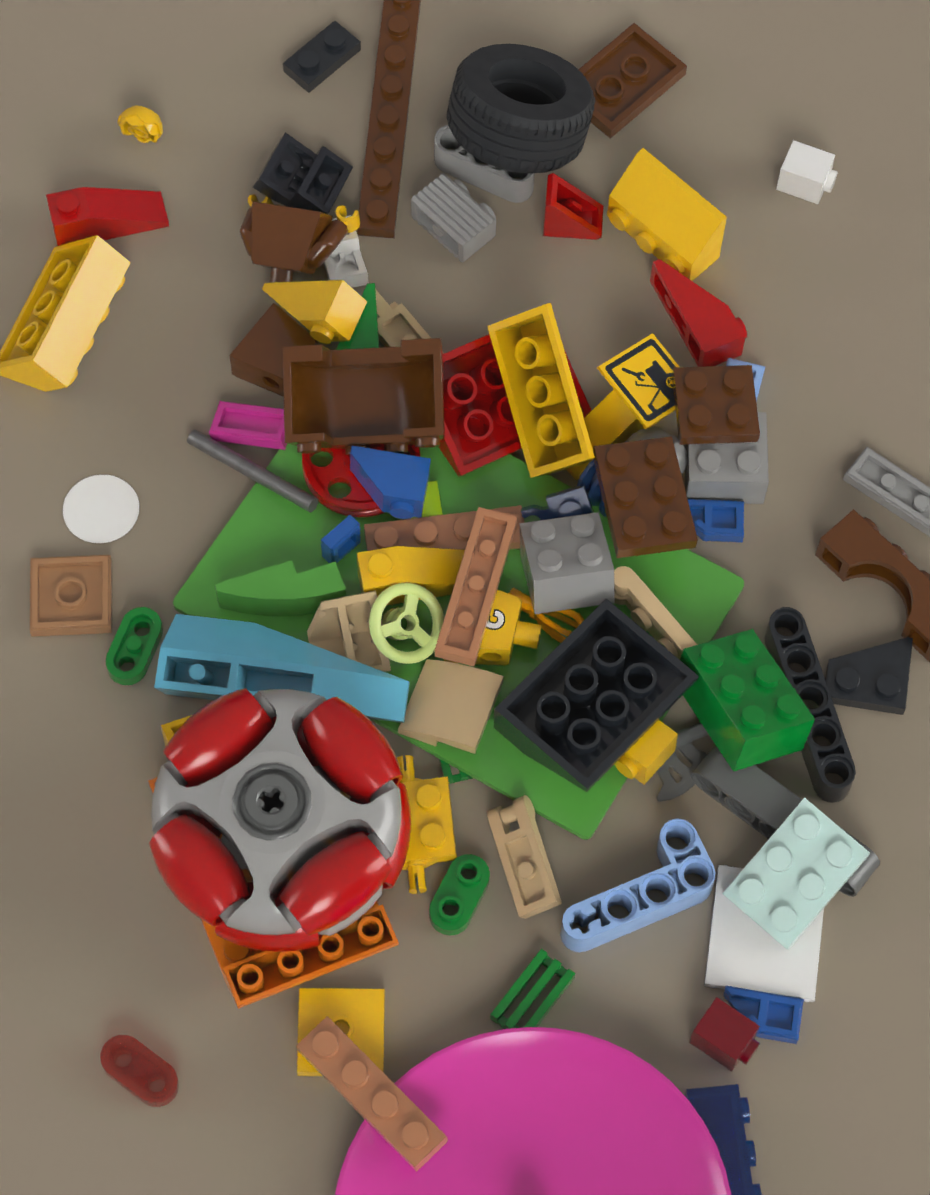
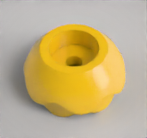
M134 105L125 109L117 121L124 135H134L141 143H148L150 141L156 143L163 134V125L159 115L143 106Z

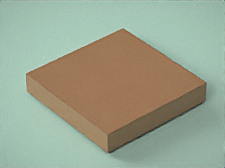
M111 555L30 558L31 637L112 633Z

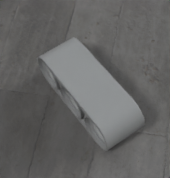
M448 125L441 127L436 132L434 137V161L439 170L510 202H524L532 196L535 173L513 172L490 164H479L485 162L468 153L457 142Z

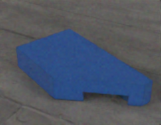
M688 499L696 535L700 539L717 542H743L744 501Z
M725 986L723 996L731 1007L760 1026L756 1037L797 1044L804 999Z

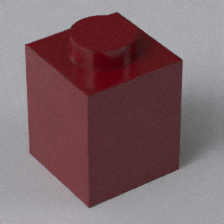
M716 997L693 1030L689 1043L732 1072L739 1061L747 1065L758 1049L760 1043L755 1040L760 1026Z

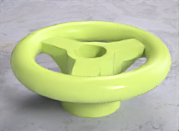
M398 583L385 589L376 598L370 611L369 630L375 646L385 657L398 663L413 664L428 658L435 651L444 621V614L439 601L428 589L415 583ZM405 595L403 607L388 610L382 618L386 605L393 598ZM419 599L427 605L432 616L433 623L430 636L419 626V618L416 615ZM403 617L407 621L405 630L401 627V619ZM385 637L392 640L413 638L421 648L410 652L400 651L391 646Z

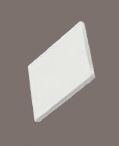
M719 865L704 986L725 989V986H732L804 999L805 1002H814L824 909L787 950L722 894L744 868Z

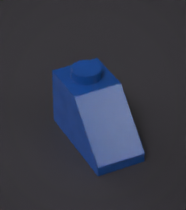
M352 446L350 470L381 511L390 513L393 517L399 519L422 518L431 458Z

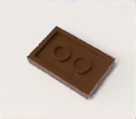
M633 23L578 69L589 82L595 97L591 123L611 139L685 76L687 65Z
M672 436L594 446L593 453L595 458L593 460L616 558L696 548L698 539Z

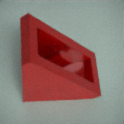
M555 173L549 174L547 178L543 236L590 240L602 238L604 205Z

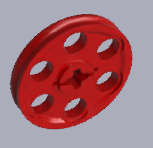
M415 445L408 446V453L404 454L420 457V449L415 447ZM321 448V452H327L333 457L332 462L325 467L316 466L311 462V457L316 453H302V469L305 482L312 495L318 498L322 505L336 513L345 516L351 515L352 517H371L385 513L381 511L351 472L350 456L345 455V449ZM371 448L384 451V448ZM335 483H345L350 487L351 491L346 497L335 498L329 493V488Z

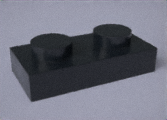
M333 21L283 63V72L310 93L361 50V41L339 23Z

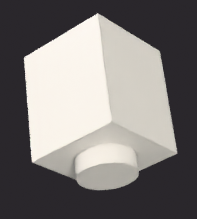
M793 140L781 167L776 190L819 204L823 192H831L838 171L832 170L835 154Z

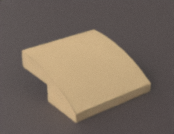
M426 659L406 708L405 721L400 723L398 733L436 746L439 741L475 754L502 687L504 676L463 664Z

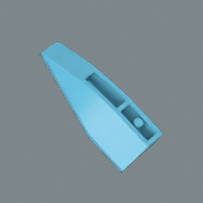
M176 614L160 647L154 688L166 695L215 700L243 688H246L252 695L256 694L259 690L294 689L323 696L326 700L338 697L360 710L369 719L404 723L410 682L257 623Z

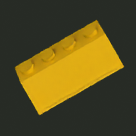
M98 235L54 247L0 350V376L45 392L70 386L78 375L77 367L83 356L93 346V336L99 324L106 319L110 312L109 304L114 294L121 289L125 282L124 275L131 262Z
M551 303L488 325V331L530 478L559 472L594 459L595 456Z

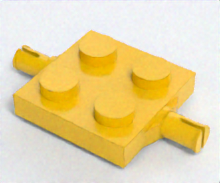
M402 755L397 757L403 774L400 782L406 786L411 808L409 849L402 870H408L409 893L417 894L416 878H418V888L421 894L427 891L424 868L438 862L453 861L457 858L448 777L424 780L415 778L414 757L405 755L407 767L405 771Z

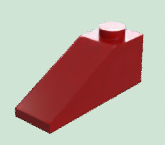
M79 187L46 194L58 246L96 235L103 240H109L169 227L161 191Z
M662 260L653 261L650 283L697 366H717L726 362L728 358L734 359L741 356L745 339L747 338V330L741 318H735L727 304Z

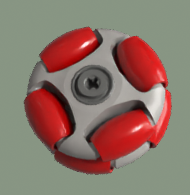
M246 688L223 695L198 710L175 732L163 750L164 755L169 761L161 766L152 797V831L155 835L149 842L151 853L161 877L175 897L190 912L208 924L215 926L217 936L239 946L272 952L298 951L320 946L322 935L331 936L354 923L381 897L382 889H390L395 885L406 860L411 834L409 797L406 786L400 782L403 774L396 755L385 736L360 710L338 697L326 700L323 696L294 689L259 690L256 694L252 695Z

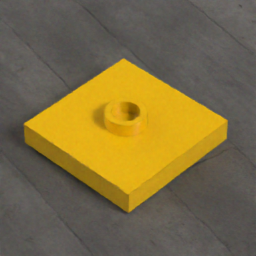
M299 988L298 1043L328 1016L384 1073L385 989ZM297 1050V1076H322Z

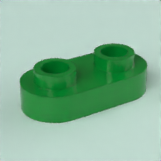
M137 607L127 612L123 617L105 661L108 674L114 682L120 685H133L141 681L146 675L163 635L162 622L157 612L147 607ZM140 628H148L150 630L145 636L136 634ZM130 662L134 664L133 669L129 671L120 669L124 663Z
M465 854L457 857L450 864L429 908L430 922L439 933L449 936L457 935L463 932L470 924L489 885V867L482 858L472 854ZM465 869H472L477 875L473 879H465L461 873ZM447 905H454L458 908V912L455 915L449 916L443 912V908Z

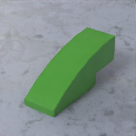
M289 560L215 584L217 602L220 608L264 616L316 613L321 601L346 596V588L336 561L297 573L293 561Z

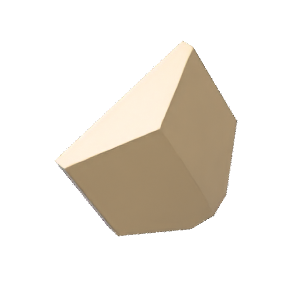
M376 591L321 601L307 630L309 643L383 672L391 671L389 658L385 657L377 649L369 630V616L372 605L377 598Z

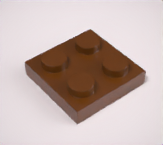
M752 365L673 368L672 382L679 445L758 442L760 429Z

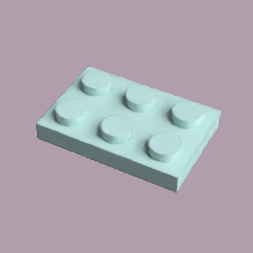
M804 798L722 894L789 950L866 860L870 852Z

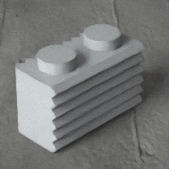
M441 173L439 178H435L433 182H430L428 186H425L422 191H419L411 199L412 218L462 263L496 236V216L493 210L487 204H478L473 200L467 187L458 179L452 181L446 174Z

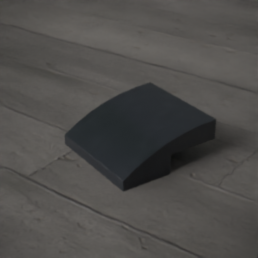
M285 132L275 146L253 188L286 207L329 214L353 166L324 146L317 153H314Z

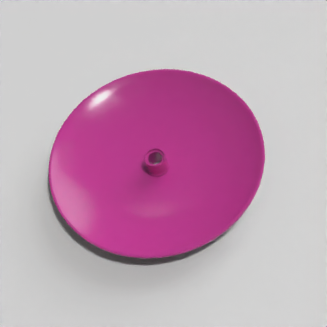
M543 1027L511 1028L479 1034L456 1042L432 1054L411 1068L394 1084L447 1136L448 1142L416 1172L364 1119L347 1151L335 1195H731L726 1169L717 1145L706 1124L690 1101L668 1078L640 1057L609 1041L581 1032Z

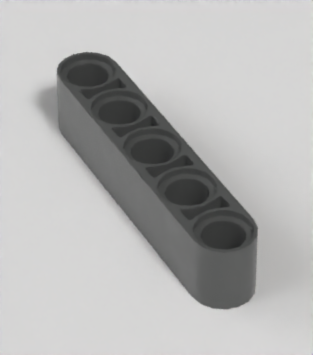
M716 745L713 746L691 773L693 782L703 792L768 839L802 801L801 798L755 765L733 772ZM849 834L870 852L866 860L839 890L845 895L854 897L878 868L880 860L870 848Z

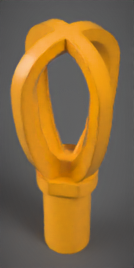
M512 588L509 594L517 596L522 600L521 610L529 614L530 618L536 620L539 625H542V629L560 643L566 639L563 635L568 637L572 631L556 624L544 614L561 620L574 628H577L584 621L583 617L572 609L534 614L530 596L516 588ZM562 614H565V615H567V616H569V617L575 619L576 621H574V620H572V619H570V618H568V617H566V616H564V615H562Z

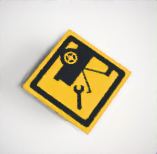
M653 333L597 367L645 429L675 411L672 372L673 368L679 367V365Z

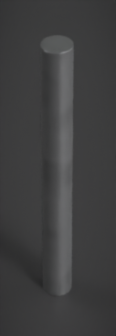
M193 430L189 434L187 442L190 445L308 512H313L316 509L318 498L197 430Z

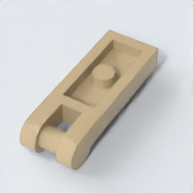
M620 566L614 570V603L626 605L631 611L633 621L644 631H648L656 641L679 660L683 649L697 645L631 568Z
M523 795L514 799L513 805L506 808L497 806L488 810V821L519 917L527 919L561 905L560 894L535 821V809L529 797ZM518 820L520 828L510 832V823Z

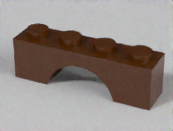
M853 509L820 538L815 556L843 582L854 578L868 577L878 579L890 585L900 595L906 609V623L901 636L903 638H913L912 646L930 662V574L924 570H919L908 560L907 554L900 546L894 543L891 544L879 533L878 527L871 519L862 517Z

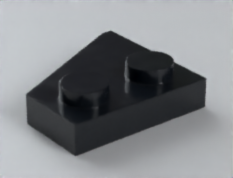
M906 637L829 659L825 680L833 704L903 715L906 709L913 638Z

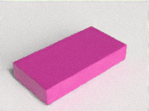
M220 401L209 435L211 439L220 442L285 450L287 443H285L284 409Z

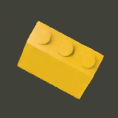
M642 148L637 152L609 195L607 216L615 228L620 231L624 230L633 237L644 252L652 253L656 258L693 281L720 257L727 216L646 149Z

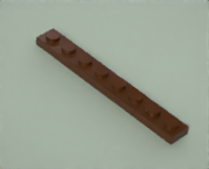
M384 0L359 204L360 226L357 229L358 236L395 238L421 0Z

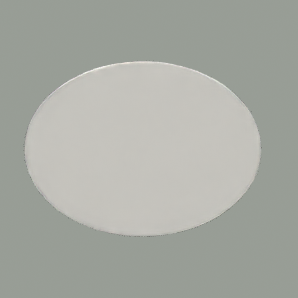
M94 475L81 480L71 488L63 504V517L68 529L78 538L91 543H108L123 537L132 529L139 515V500L134 489L124 480L111 475Z

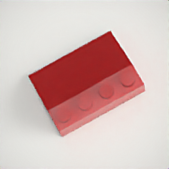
M490 334L444 353L445 438L440 440L439 449L458 477L522 447ZM566 354L583 418H585L592 410Z

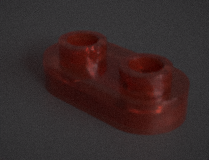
M117 1035L104 1044L100 1060L105 1073L140 1101L151 1107H161L169 1104L176 1097L179 1089V1080L174 1068L137 1039L129 1035ZM127 1054L131 1056V1062L127 1066L121 1067L116 1064V1060L120 1055ZM154 1080H163L165 1082L163 1090L153 1092L149 1089L150 1084Z

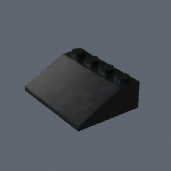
M605 599L494 709V728L523 754L588 792L698 680L699 676L608 599Z

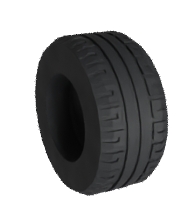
M494 44L476 50L459 64L449 98L446 118L448 126L457 142L468 153L479 160L497 168L513 172L545 173L562 168L578 157L582 151L594 111L595 97L583 73L560 56L527 45Z

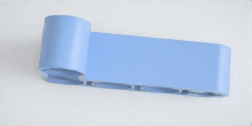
M677 818L669 820L661 828L656 851L663 866L662 868L567 908L563 914L560 933L563 944L571 951L585 952L705 901L711 893L716 872L696 829L691 823ZM672 837L681 838L685 841L687 847L680 850L673 849L666 840ZM691 873L698 874L705 880V884L702 886H692L687 883L684 876ZM653 889L661 890L666 894L667 900L659 903L653 902L648 898L646 892ZM620 905L628 910L629 915L621 919L615 918L608 912V908ZM596 913H598V919H597V920H595V915H596ZM578 922L582 928L588 926L587 933L582 934L579 928L573 929V924Z

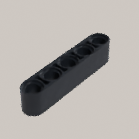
M782 607L775 610L770 617L764 637L765 645L802 700H813L818 705L816 709H809L815 721L801 753L817 796L829 803L839 802L850 791L856 775L855 765L805 619L796 609ZM785 627L791 630L794 635L783 636L776 629ZM788 664H801L806 671L795 672L789 668ZM812 737H826L831 745L820 746L814 742ZM836 773L842 777L844 782L841 784L831 783L827 780L825 774Z

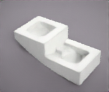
M356 231L347 233L324 262L328 280H344L351 288L364 286L369 283Z

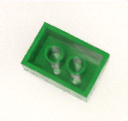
M753 629L683 649L680 661L699 676L698 680L683 694V697L733 772L803 750L815 718Z

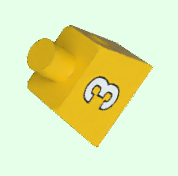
M497 590L475 664L504 666L510 664L514 644L534 649L538 648L542 625L520 621L522 600L519 597Z

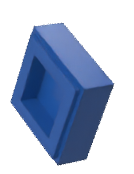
M349 515L321 539L322 557L328 563L335 561L338 563L361 543L360 523L355 518Z

